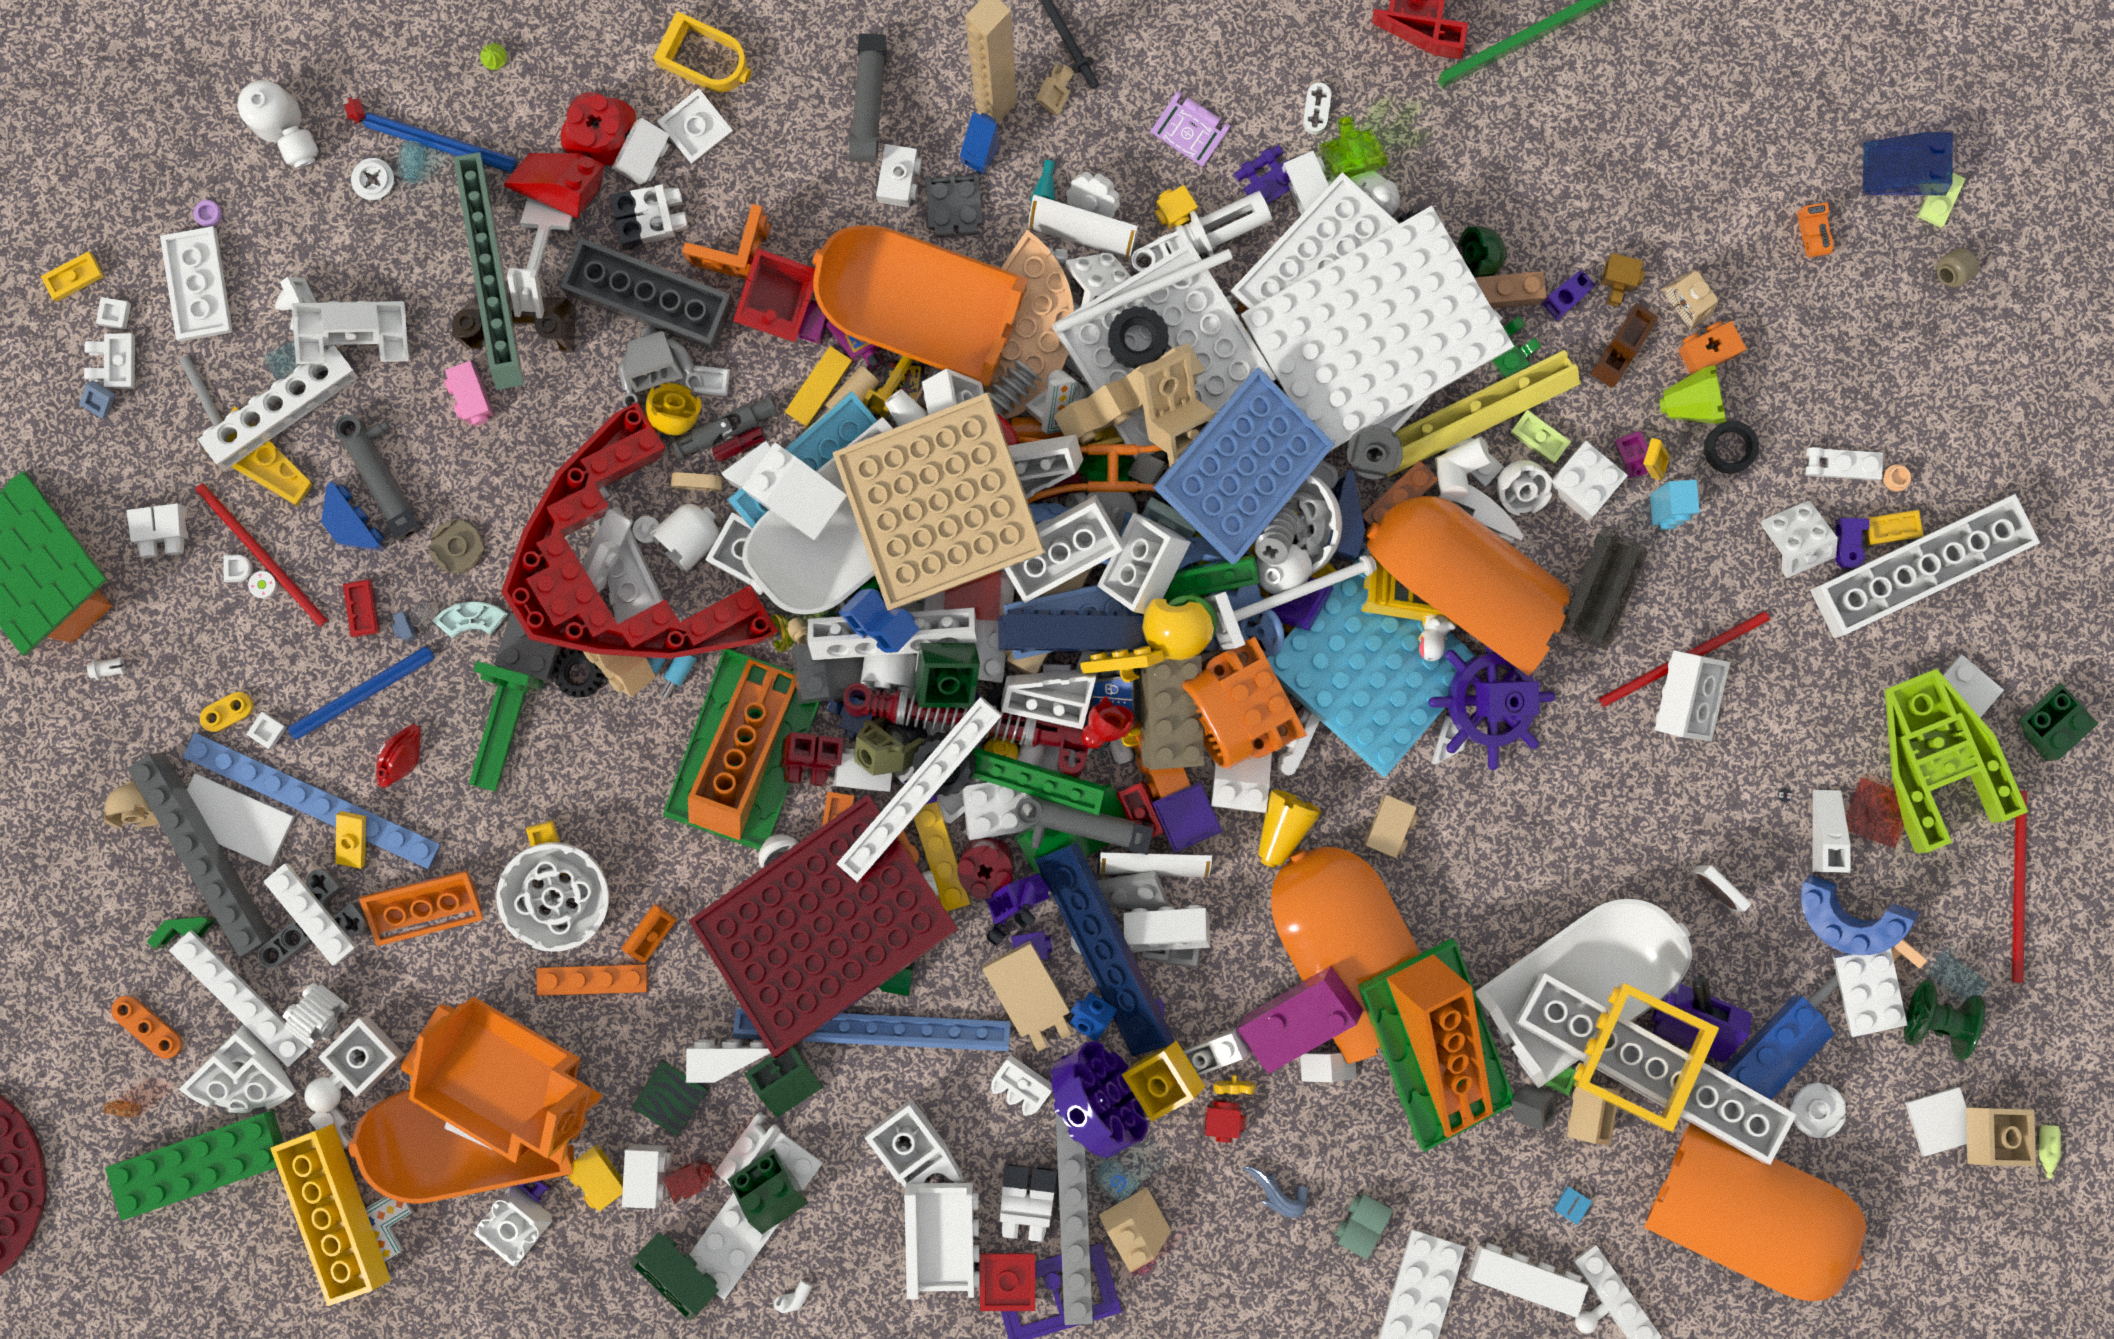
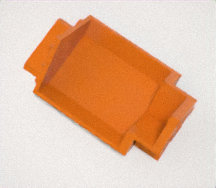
M474 996L465 1003L459 1004L456 1009L440 1004L401 1064V1070L412 1076L409 1084L411 1087L409 1100L514 1163H517L533 1150L561 1165L566 1157L567 1143L572 1138L577 1139L588 1121L585 1118L586 1112L595 1104L597 1105L603 1096L576 1079L580 1063L578 1056Z

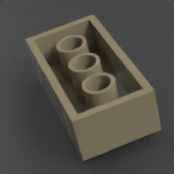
M1201 655L1185 660L1164 658L1165 660L1149 667L1139 668L1142 765L1150 770L1204 766L1203 725L1197 719L1203 715L1202 713H1197L1196 709H1198V706H1195L1192 697L1182 687L1184 681L1193 679L1202 672Z

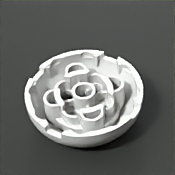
M1310 474L1284 506L1297 512V530L1294 536L1297 540L1296 545L1301 550L1305 549L1312 563L1313 574L1329 562L1339 545L1342 533V515L1338 501L1331 489L1321 479ZM1299 501H1300L1299 507H1300L1303 511H1300L1299 508H1298V503H1299ZM1312 524L1314 526L1313 534L1310 532V526ZM1332 529L1333 536L1330 545L1324 547V545L1328 542L1329 534Z
M541 843L523 850L506 866L497 887V907L504 925L515 938L521 939L531 945L532 948L538 950L564 951L583 944L596 933L608 910L609 888L601 867L585 851L566 843ZM565 872L569 874L571 880L569 882H562L559 878L560 873ZM534 879H542L544 886L542 888H535L532 881ZM551 890L559 892L560 895L553 896ZM575 898L578 906L575 908L568 907L566 904L567 899ZM544 904L547 908L551 909V912L545 914L539 910V907Z

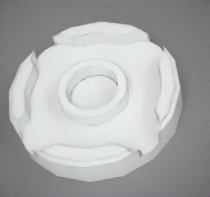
M1818 1082L1806 1084L1797 1090L1791 1100L1790 1111L1796 1114L1793 1123L1798 1130L1807 1136L1814 1138L1830 1137L1837 1133L1845 1123V1100L1839 1091L1830 1085Z

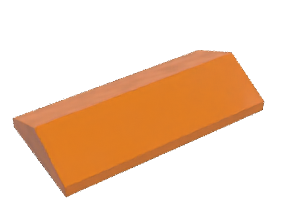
M467 870L359 897L376 946L483 920L476 885ZM471 910L475 912V915L384 938L380 936L382 932Z

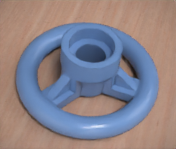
M1271 609L1261 612L1263 614L1260 624L1255 627L1247 626L1250 617L1240 620L1239 623L1244 640L1249 639V636H1255L1258 640H1261L1266 650L1263 651L1266 658L1278 654L1284 641L1282 623Z

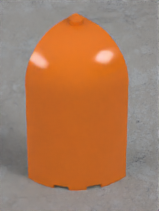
M872 225L851 226L835 232L829 237L822 249L818 248L812 262L816 265L813 280L816 301L826 318L839 330L856 339L941 370L950 369L982 382L983 385L988 387L1000 364L1001 359L999 357L1003 347L1007 346L1014 328L1010 325L1013 323L1016 312L1020 310L1029 281L1026 277L896 230Z
M1422 496L1405 500L1387 511L1378 523H1372L1365 533L1366 544L1371 554L1400 583L1528 676L1533 673L1550 649L1546 644L1553 632L1559 633L1566 615L1562 613L1564 606L1566 607L1569 604L1570 600L1568 586L1458 505L1443 498Z
M1320 847L1309 851L1300 849L1290 855L1291 860L1280 869L1274 880L1271 893L1273 921L1277 933L1302 981L1332 966L1362 1007L1363 1012L1357 1025L1333 1038L1346 1063L1350 1064L1377 1055V1049L1380 1048L1358 985L1371 980V978L1391 968L1393 969L1395 966L1415 956L1417 957L1421 953L1383 881L1366 861L1354 853L1336 847Z
M410 1089L396 1093L368 1110L359 1120L353 1138L349 1141L350 1155L355 1157L359 1170L368 1184L380 1194L405 1203H429L573 1174L574 1146L573 1144L569 1145V1142L566 1146V1157L561 1165L533 1150L517 1163H514L494 1150L445 1129L446 1121L409 1100Z
M1689 1123L1671 1163L1672 1168L1652 1204L1644 1228L1789 1297L1805 1301H1820L1829 1299L1839 1293L1852 1271L1859 1270L1864 1256L1860 1255L1866 1236V1221L1854 1200L1839 1188L1774 1158L1771 1165L1762 1163L1693 1123Z

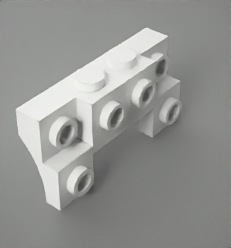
M404 301L292 303L296 364L325 363L324 345L379 344L381 362L408 361L409 353Z

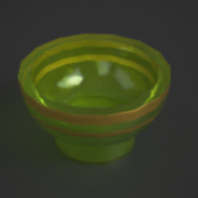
M773 614L771 620L776 628L780 629L782 638L780 641L773 640L774 647L778 653H781L791 648L794 643L788 633V623L791 620L784 615Z

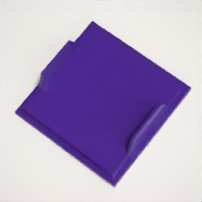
M1201 781L1152 802L1173 853L1223 832Z

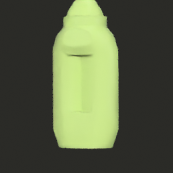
M2041 1125L2039 1129V1157L2042 1166L2047 1171L2046 1177L2049 1179L2053 1178L2052 1172L2060 1161L2061 1132L2059 1126Z

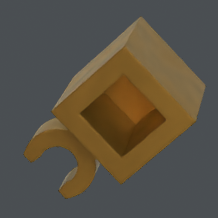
M1614 253L1610 254L1606 259L1601 285L1611 287L1607 305L1618 307L1619 303L1621 304L1624 290L1632 292L1637 285L1641 286L1645 275V270H1642L1643 260Z

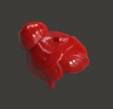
M1105 696L1099 704L1090 710L1088 725L1082 730L1081 740L1083 744L1091 749L1100 748L1104 742L1116 741L1122 737L1125 738L1134 726L1135 715L1130 709L1122 705L1114 706L1108 700V696Z

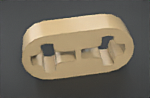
M676 472L672 473L671 487L675 489L720 492L722 491L723 477L710 474Z

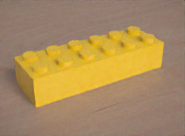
M333 1123L271 1147V1152L327 1306L373 1291L391 1281L335 1124Z

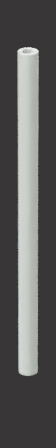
M1229 249L1060 320L1054 323L1057 333L1063 332L1232 259V254Z

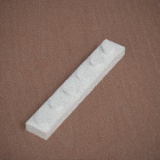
M190 930L169 950L287 1067L309 1048L285 1029L286 1022L193 930Z

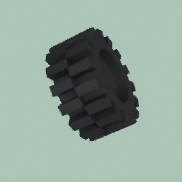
M580 650L565 651L564 655L558 657V663H555L553 666L555 667L553 677L556 679L554 681L556 686H559V690L575 698H585L596 693V690L602 686V680L605 678L602 670L595 663H591L584 652ZM576 663H584L589 669L588 679L580 684L574 683L569 676L571 667Z

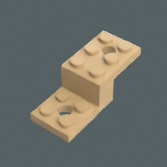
M1184 348L1137 370L1148 439L1167 453L1169 468L1216 414L1214 410L1196 399L1190 352ZM1171 379L1167 389L1163 390L1164 384Z

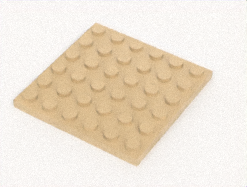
M984 393L832 452L888 611L906 606L1046 553L989 393Z

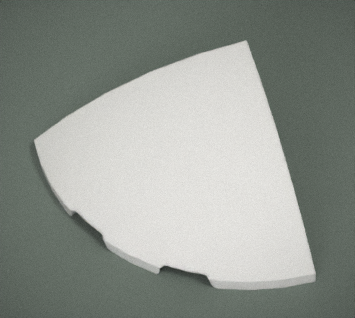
M244 1024L179 1088L185 1095L207 1107L213 1104L226 1107L230 1113H249L252 1109L262 1107L270 1109L286 1101L296 1092L275 1057Z

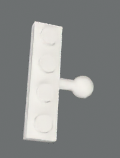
M1592 1245L1572 1260L1601 1301V1304L1591 1312L1582 1311L1579 1313L1578 1318H1575V1325L1580 1332L1585 1334L1594 1332L1597 1328L1598 1320L1609 1313L1627 1339L1662 1338L1597 1245Z

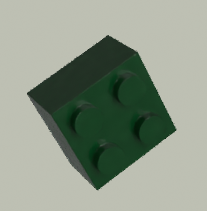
M920 643L914 686L919 708H971L974 705L980 668L975 643Z

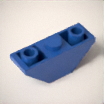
M332 481L329 482L326 487L321 523L336 543L344 547L374 551L385 550L386 547L381 543L385 538L375 526L368 530L370 526L366 522L369 518L366 512L359 505L355 507L347 502L353 497L344 484L339 486Z

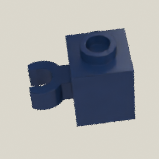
M852 697L850 700L855 705H860L864 702L855 697ZM831 700L826 708V711L843 717L839 727L845 729L844 735L856 739L860 729L864 727L866 719L873 721L875 718L872 716V713L869 716L854 717L846 711L844 705Z

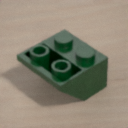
M2058 683L2019 719L2026 740L2046 761L2060 760L2099 724L2062 683Z
M795 1045L778 1058H773L771 1055L744 1073L758 1097L777 1118L824 1088L798 1045Z
M774 1148L727 1179L748 1223L761 1234H764L808 1204L798 1181Z

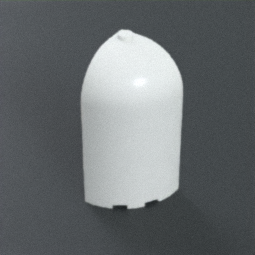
M882 417L848 446L893 428ZM833 457L816 472L847 495ZM848 497L816 541L769 510L752 528L743 548V564L753 578L749 582L759 595L764 592L778 607L791 613L814 614L828 610L841 603L875 575Z
M1636 899L1610 901L1582 916L1475 993L1485 1014L1491 1016L1496 1025L1495 1030L1506 1045L1513 1044L1511 1049L1518 1057L1517 1061L1535 1085L1540 1088L1579 1059L1514 1023L1539 975L1545 973L1606 1008L1610 1006V1002L1607 1001L1609 994H1611L1614 986L1618 987L1620 983H1626L1659 1000H1664L1669 991L1672 992L1678 986L1688 971L1692 960V948L1688 939L1691 935L1683 923L1679 922L1677 924L1664 910L1652 903ZM1628 996L1620 1016L1633 1022L1653 1007Z

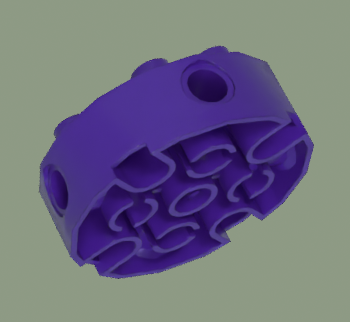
M1092 1041L1080 1045L1072 1053L1061 1056L1051 1070V1084L1055 1097L1054 1109L1063 1118L1068 1127L1069 1135L1074 1141L1080 1142L1095 1155L1109 1158L1142 1142L1148 1132L1149 1121L1145 1119L1142 1106L1122 1076L1129 1068L1128 1065L1115 1051L1109 1053L1104 1049V1044Z

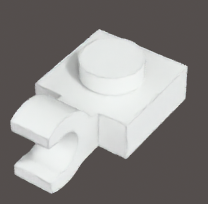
M337 1107L326 1113L316 1112L308 1119L316 1130L334 1123L343 1149L349 1147V1141L352 1138L343 1128L349 1121Z

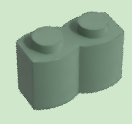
M1361 1192L1359 1197L1355 1195L1352 1198L1347 1209L1351 1213L1346 1222L1344 1220L1340 1221L1334 1235L1338 1236L1336 1239L1338 1244L1367 1260L1386 1227L1393 1210Z

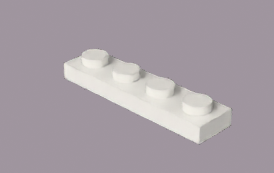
M283 864L263 881L332 966L338 965L357 948L289 864Z

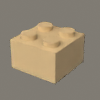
M1966 1107L1968 1164L2036 1166L2034 1110Z

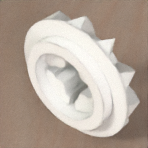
M365 159L354 168L351 175V184L354 191L360 197L368 201L381 200L382 197L390 194L392 186L395 185L394 172L381 159ZM368 173L372 176L379 174L377 179L381 185L371 184L368 186L370 181L365 174Z

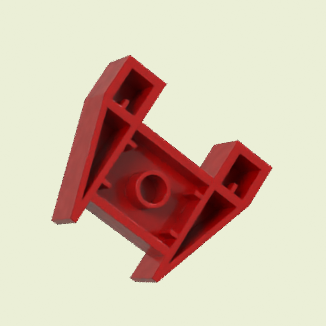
M1390 0L1388 11L1373 10L1372 24L1434 56L1454 59L1462 58L1468 23L1442 19L1445 0Z

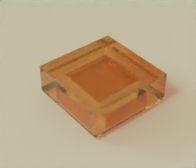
M113 1100L104 1104L103 1113L132 1118L139 1116L141 1106L140 1104Z

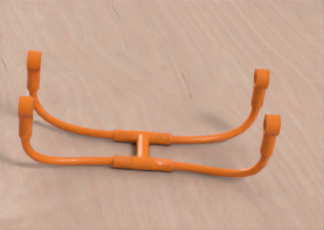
M1018 437L1020 444L1041 440L1031 437ZM1088 444V446H1080L1081 453L1107 455V481H1088L1085 484L1054 487L1035 493L1027 501L1029 504L1051 495L1088 490V492H1138V490L1157 492L1153 488L1155 484L1138 483V481H1118V455H1138V453L1163 450L1156 445L1138 446V444Z

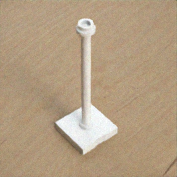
M1363 555L1359 558V563L1235 611L1232 610L1226 592L1202 598L1211 604L1217 613L1218 624L1215 636L1220 649H1234L1245 645L1238 621L1363 572L1366 576L1372 575L1377 570L1374 558L1371 555Z

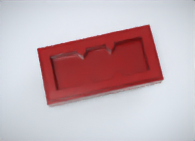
M367 579L343 584L350 636L356 638L380 633L372 580Z

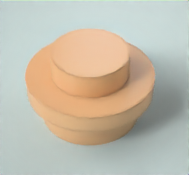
M1892 465L1885 470L1883 482L1889 490L1899 492L1909 486L1911 474L1903 465Z

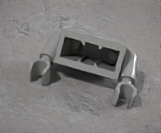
M655 327L643 328L641 331L642 337L631 340L628 343L627 353H625L618 366L622 389L626 390V395L623 397V405L625 407L630 406V400L633 397L635 403L638 402L640 407H642L643 399L640 395L635 394L634 390L639 392L661 385V383L664 384L683 378L684 372L687 374L686 385L694 391L691 385V381L694 378H698L701 386H704V379L693 370L695 366L687 349L673 338L668 339L664 332H658Z

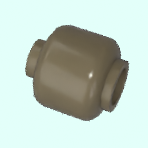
M1956 248L1938 261L1936 270L1938 278L1943 284L1957 288L1963 286L1976 276L1979 264L1976 256L1971 251L1965 248Z

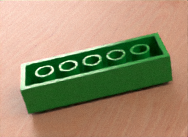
M274 1110L105 1167L120 1220L123 1221L277 1168L270 1148L284 1141Z

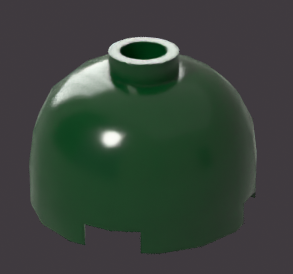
M1484 226L1467 227L1462 232L1458 241V246H1462L1463 260L1473 277L1496 275L1506 260L1507 250L1503 239L1499 233L1491 228Z

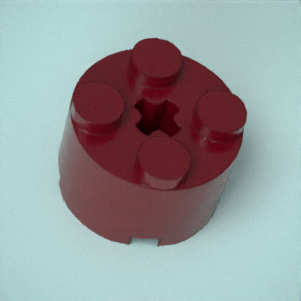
M990 837L974 839L967 843L961 853L958 864V879L962 887L974 898L983 899L992 898L991 895L1010 884L1014 869V856L1010 847L1000 839L997 840Z

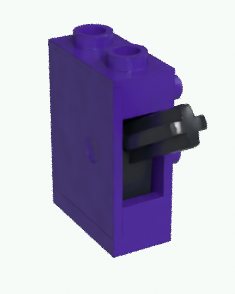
M1702 974L1692 979V988L1679 983L1673 992L1669 991L1664 1002L1719 1028L1707 1054L1710 1058L1725 1063L1749 1036L1752 1013L1712 997L1709 980L1704 978ZM1656 1008L1653 1012L1652 1021L1655 1022L1653 1034L1686 1048H1692L1700 1029Z

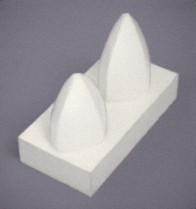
M286 277L280 282L283 290L276 300V309L291 310L292 303H317L305 278ZM291 319V323H290V329H291V330H293V320H292V319Z

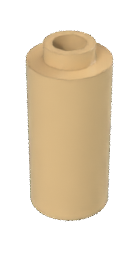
M860 366L825 406L829 410L850 391H853L863 403L868 390L875 391L881 383L865 367Z

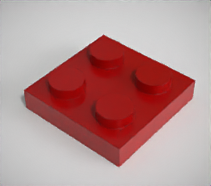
M980 1253V1311H1036L1035 1253Z

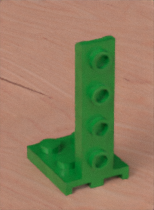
M476 661L473 672L481 674V680L497 684L498 686L469 784L497 792L526 693H529L530 688L541 691L544 681L530 675Z

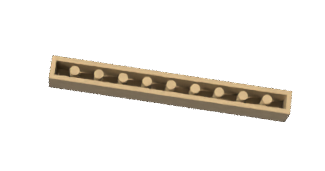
M980 0L965 16L975 107L977 109L976 113L980 115L981 113H986L996 120L995 123L998 124L1017 104L1011 10L1000 0Z

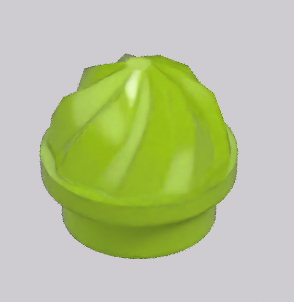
M487 44L480 53V59L486 68L498 70L506 64L507 52L500 44Z

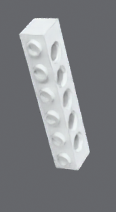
M334 345L330 348H324L325 363L299 365L295 368L293 374L286 379L277 380L272 384L270 390L262 395L254 396L249 400L248 405L241 410L229 413L225 421L217 426H211L203 432V436L198 438V441L219 468L226 471L359 378ZM328 371V375L324 379H317L320 372ZM298 387H306L301 395H295ZM283 402L279 410L272 411L275 403ZM260 417V422L256 426H249L252 419ZM232 433H237V438L233 442L228 443V436Z
M962 608L910 612L914 616L915 624L920 630L899 652H883L877 648L876 644L878 642L869 635L862 638L856 634L843 617L808 619L807 642L812 660L919 653L920 643H975L978 649V626L975 609Z

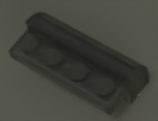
M1603 527L1601 534L1599 533L1595 538L1594 551L1591 558H1588L1584 564V575L1581 582L1574 588L1571 606L1564 612L1566 617L1561 627V632L1593 647L1608 650L1648 554V551L1641 543L1621 538L1613 528Z

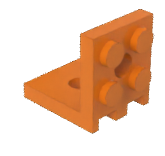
M751 204L738 255L687 242L684 243L682 253L691 266L746 279L756 249L764 250L761 248L763 238L768 239L771 223H768V216H766L762 206Z

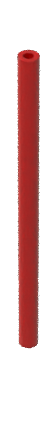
M204 483L198 485L195 491L320 628L324 623H327L328 619Z
M1764 611L1685 653L1703 656L1770 621V617ZM1669 661L1598 698L1602 708L1667 675Z
M2020 791L2027 807V791ZM2027 813L2015 817L2012 982L2024 983Z

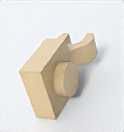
M1055 65L1051 73L1052 77H1046L1035 101L1050 113L1059 115L1070 94L1066 85L1073 76L1074 71L1067 65L1063 68Z

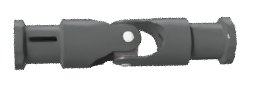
M767 394L765 399L752 405H743L720 416L715 422L693 428L691 433L678 439L672 438L671 442L679 459L682 461L685 459V456L697 450L704 451L715 446L721 439H729L734 435L743 433L758 426L760 421L771 416L778 417L779 414L770 395ZM739 417L741 418V424L733 431V426L728 419Z

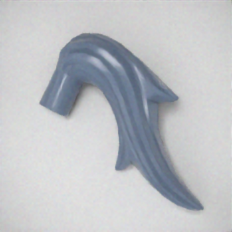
M1251 1166L1242 1168L1252 1175L1265 1190L1267 1199L1262 1200L1261 1203L1285 1217L1297 1218L1304 1215L1307 1210L1309 1188L1298 1186L1296 1200H1292L1286 1197L1279 1189L1275 1173L1268 1176L1261 1170Z

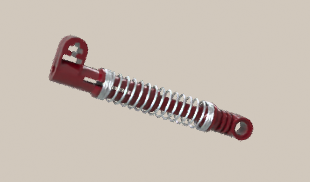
M861 683L849 685L844 692V707L854 717L869 716L870 713H872L873 717L879 714V718H883L886 715V719H890L894 724H902V726L904 723L907 726L910 718H913L914 727H917L919 720H923V729H925L927 722L931 721L932 730L935 729L937 722L941 723V732L944 730L945 724H949V732H951L954 725L956 726L971 709L919 708L916 692L912 700H910L909 691L898 689L887 695V691H883V694H881V690L877 689L875 693L874 689L868 688ZM856 695L865 698V701L860 705H855L850 700ZM997 710L1002 716L986 733L984 739L992 736L994 741L997 737L1001 738L1002 742L1005 739H1010L1011 744L1016 740L1019 741L1020 745L1024 742L1025 746L1036 747L1039 744L1060 748L1057 761L1058 772L1076 778L1080 777L1084 771L1088 747L1081 740L1083 729ZM1063 748L1084 752H1076L1074 767H1069L1068 762L1071 751L1063 750Z

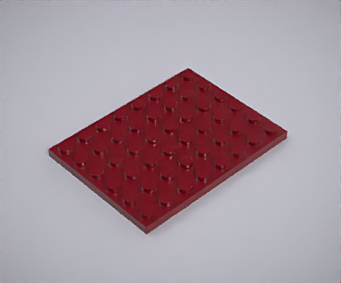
M869 794L688 920L773 1058H778L959 931V928L898 836L858 882L837 865L838 861L881 813V810Z

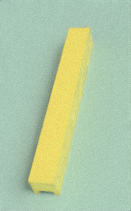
M1563 350L1398 430L1395 434L1398 435L1402 443V462L1396 471H1391L1386 475L1390 477L1416 464L1419 460L1423 461L1580 385L1578 366L1572 364L1568 359L1567 352Z

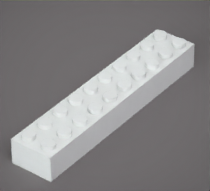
M1543 973L1537 978L1514 1023L1584 1062L1587 1054L1584 1053L1585 1047L1591 1037L1595 1039L1599 1030L1596 1027L1597 1020L1602 1012H1607L1608 1008ZM1619 1015L1595 1069L1665 1108L1689 1054ZM1703 1063L1680 1117L1754 1159L1771 1165L1796 1114Z

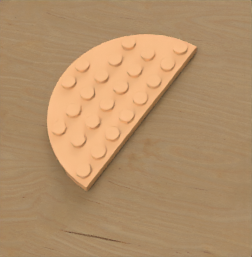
M1026 230L1001 267V269L1028 278L1027 288L1020 310L1016 312L1013 323L1010 325L1014 328L1007 346L1003 347L999 359L1001 360L989 387L983 384L982 386L984 392L987 391L994 394L991 387L992 383L1001 386L999 376L1002 375L1009 378L1006 369L1009 367L1017 370L1014 364L1015 360L1028 365L1043 382L1034 379L1033 381L1037 388L1034 390L1026 387L1029 394L1028 397L1018 395L1021 404L1011 403L1014 410L1013 413L1006 410L1003 411L1006 420H1010L1027 411L1025 405L1047 390L1046 381L1048 376L1055 370H1063L1069 354L1054 332L1052 324L1074 312L1070 286L1057 259L1048 247L1028 230ZM923 386L921 387V389L919 390V392L917 393V395H916L915 398L913 399L914 401L917 402L919 396H920L921 393H922L921 391H922V389H923Z

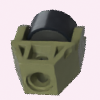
M886 715L883 718L878 717L873 721L866 719L864 727L860 729L856 736L854 762L873 776L904 771L912 766L915 752L928 737L926 729H923L921 720L918 721L917 727H914L913 718H910L907 726L905 723L903 726L902 724L892 723L890 719H886Z

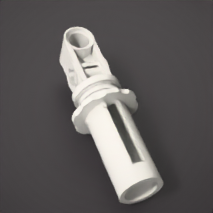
M1257 191L1204 217L1198 218L1194 211L1190 212L1191 222L1189 224L1176 226V232L1164 235L1133 253L1132 265L1134 271L1138 274L1146 269L1137 265L1141 257H1149L1152 260L1151 266L1169 255L1166 247L1173 253L1190 242L1199 255L1206 253L1208 257L1213 256L1212 249H1215L1216 246L1272 221L1270 211L1261 192ZM1252 211L1251 214L1206 234L1207 231Z

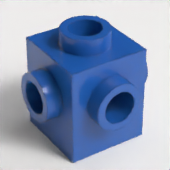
M1089 992L1084 1001L1078 998L1070 1012L1074 1016L1069 1025L1090 1039L1098 1041L1118 1009L1092 992Z

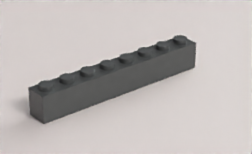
M165 752L148 754L127 768L128 772L238 956L242 957L260 949L274 935L221 846L216 841Z

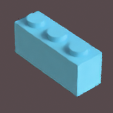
M1697 480L1669 481L1650 493L1652 526L1660 525L1661 530L1676 529L1677 526L1684 525V522L1691 521V517L1700 513Z

